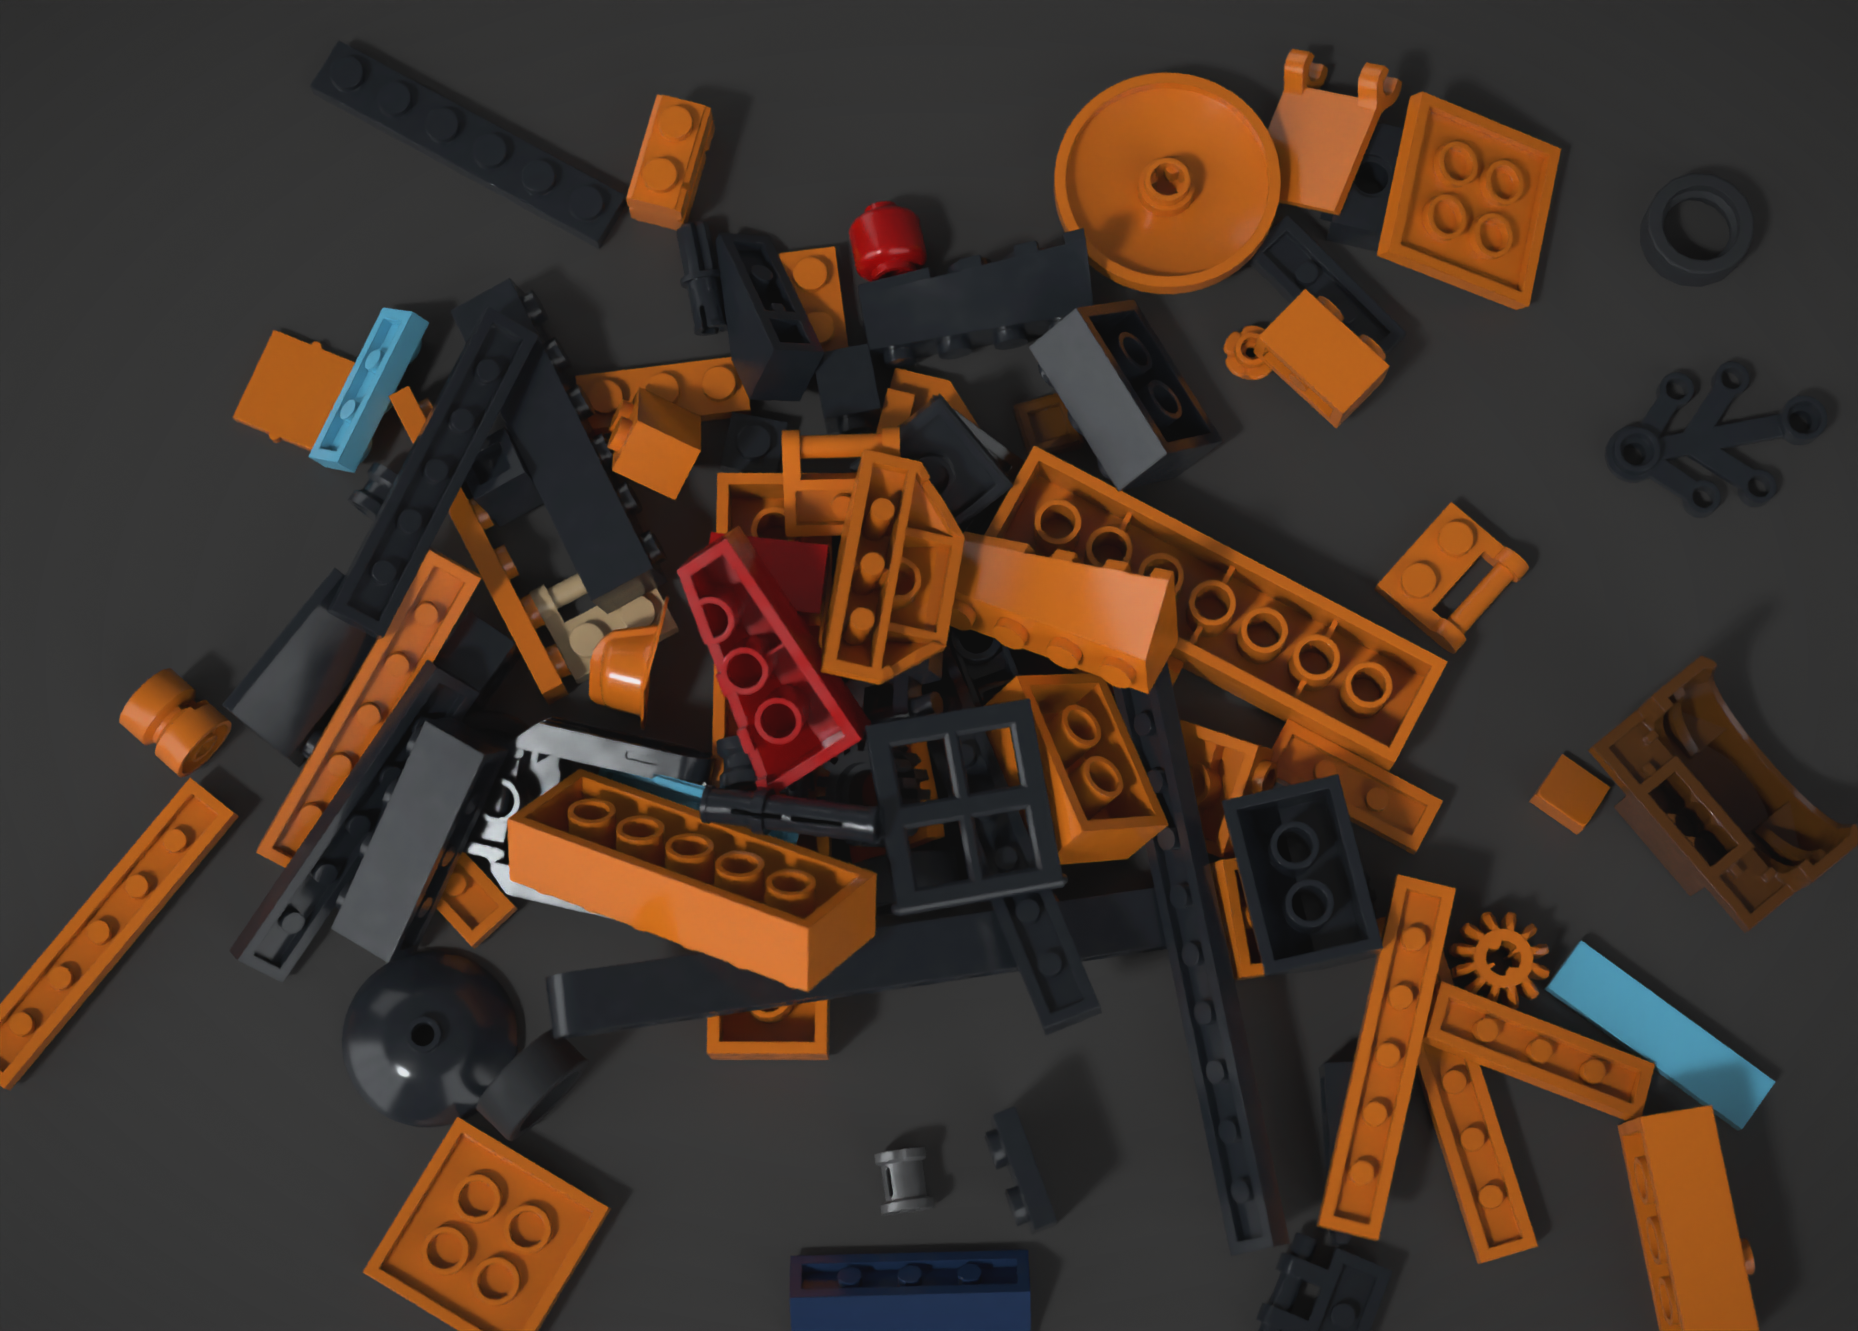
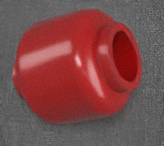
M891 201L876 202L869 205L849 228L856 271L867 282L919 270L927 262L920 219L909 208L897 206L896 203Z

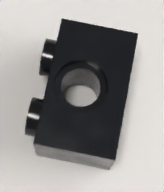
M1377 123L1340 215L1321 212L1320 219L1330 221L1327 241L1375 252L1378 251L1403 128ZM1361 177L1373 178L1380 184L1382 191L1376 194L1364 193L1356 186L1355 180Z

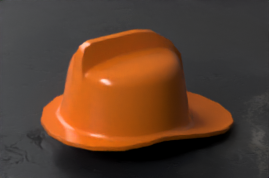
M669 595L665 597L657 625L613 630L605 635L595 646L590 660V699L596 704L607 706L610 709L641 717V730H645L651 666L662 630Z

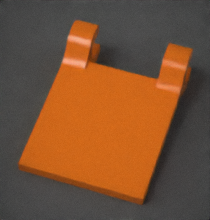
M1292 49L1287 56L1284 66V91L1268 128L1280 165L1281 189L1279 203L1339 216L1380 115L1397 100L1402 82L1397 78L1387 77L1389 69L1386 66L1366 62L1359 75L1358 97L1319 90L1325 82L1328 68L1323 64L1312 63L1315 56L1311 52Z

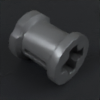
M925 1147L893 1150L874 1155L876 1165L881 1166L886 1200L880 1206L882 1215L910 1213L935 1207L934 1199L928 1197L926 1193L922 1160L926 1158Z

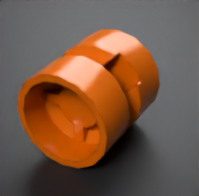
M167 668L154 674L132 695L120 714L119 723L145 746L156 743L155 755L182 778L198 770L214 755L226 740L232 723L207 700L196 703V690L175 671Z

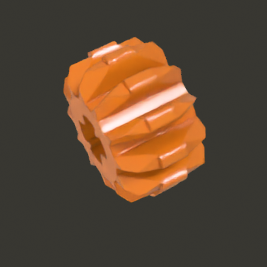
M1486 912L1480 916L1481 931L1470 923H1466L1460 928V933L1468 944H1452L1449 954L1455 958L1465 960L1466 963L1455 966L1450 970L1452 979L1469 977L1472 983L1463 988V990L1473 994L1482 990L1484 991L1483 997L1497 1002L1500 995L1504 1006L1517 1009L1519 1007L1518 993L1528 1000H1533L1539 994L1536 985L1530 978L1545 980L1549 977L1550 970L1547 967L1533 962V959H1538L1548 954L1549 948L1547 944H1538L1531 947L1527 940L1537 932V927L1533 923H1530L1518 933L1515 931L1517 915L1508 912L1504 915L1499 929L1493 914ZM1499 948L1508 954L1503 960L1511 959L1512 967L1507 968L1500 975L1491 970L1495 963L1487 964L1486 956H1490Z

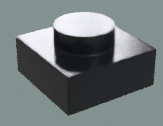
M732 412L720 465L721 470L728 473H779L782 462V430H789L788 422Z

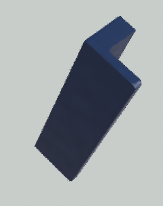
M1028 1250L790 1256L789 1303L791 1331H1031Z

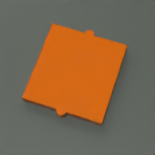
M273 330L232 418L237 422L269 434L270 439L274 443L284 440L311 451L355 362L325 351L318 341L308 344Z

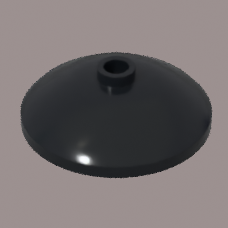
M440 951L417 952L415 955L387 963L373 973L355 994L348 1008L342 1033L344 1063L353 1085L363 1099L379 1113L396 1122L422 1128L453 1125L457 1117L466 1120L479 1113L476 1106L480 1097L499 1073L517 1056L519 1046V1027L516 1013L502 985L477 963L456 954ZM422 1025H431L435 1032L433 1041L426 1046L417 1045L415 1041L416 1030Z

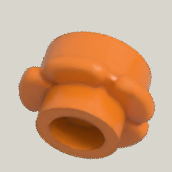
M1246 326L1241 332L1234 331L1227 337L1223 348L1225 354H1227L1225 364L1228 370L1235 376L1246 380H1259L1271 373L1272 369L1259 357H1249L1246 354L1248 348H1255L1257 338L1265 330L1264 328Z

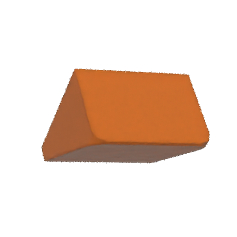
M1562 754L1529 802L1578 835L1588 824L1611 787Z

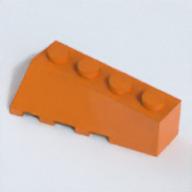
M964 531L965 541L950 620L952 627L959 630L971 629L997 639L1008 648L1016 650L1023 648L1048 657L1060 667L1066 669L1078 668L1100 676L1115 687H1130L1149 694L1178 642L1174 571L1154 568L1150 577L1130 573L1132 569L1127 562L1107 559L1103 568L1082 564L1075 552L1056 549L1049 557L1036 555V552L1028 543Z

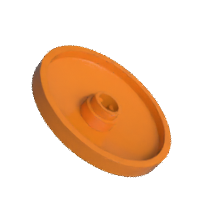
M1152 73L1132 77L1105 89L1081 109L1068 127L1059 147L1054 173V196L1059 220L1065 233L1084 228L1089 265L1103 276L1120 285L1154 294H1181L1201 290L1221 282L1241 269L1255 255L1268 236L1277 211L1281 189V172L1275 145L1262 120L1253 109L1241 98L1221 85L1201 77L1181 73Z

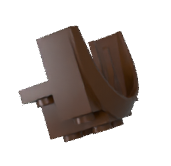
M1701 655L1655 692L1635 712L1600 739L1588 751L1627 795L1614 808L1691 897L1701 889L1706 888L1740 929L1746 933L1794 893L1813 883L1858 845V826L1855 823L1843 825L1829 818L1808 801L1781 774L1743 729L1722 698L1714 681V673L1718 665L1713 660Z

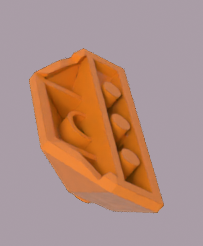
M864 449L862 452L842 529L824 623L821 672L880 685L938 654L946 647L965 536L945 501L930 482V475L920 461Z

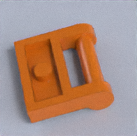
M882 427V433L800 435V430H782L785 537L841 536L857 473L801 474V459L861 457L864 449L901 457L900 427Z
M1450 502L1383 577L1374 590L1438 645L1454 654L1466 642L1464 634L1511 581L1517 583L1529 571V566L1519 554L1510 548L1504 547L1454 503ZM1481 556L1493 568L1447 619L1441 618L1433 609Z

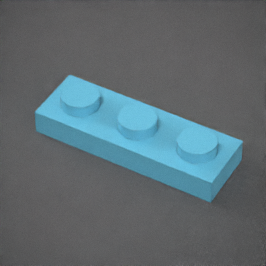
M382 308L308 456L309 458L327 468L355 473L358 465L365 460L372 448V437L383 415L393 405L388 396L397 392V387L408 365L420 352L422 346L421 338L429 324L428 321L413 311Z

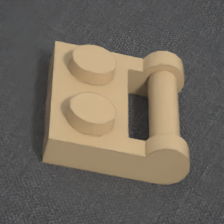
M578 573L548 589L543 584L529 592L577 684L589 679L590 660L593 650L605 635L615 629L657 625L664 603L658 589L655 588L609 614L595 606L564 623L557 609L587 594ZM668 608L658 642L679 632Z

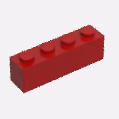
M739 525L692 555L677 569L704 644L708 645L718 672L716 678L723 697L727 696L737 723V734L745 754L748 753L757 780L755 783L757 788H773L777 793L862 740L865 735L864 727L871 724L870 720L840 676L821 672V647Z

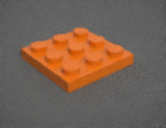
M1422 91L1410 96L1377 256L1514 310L1529 307L1561 148Z
M457 1117L363 1270V1273L458 1331H538L611 1208Z

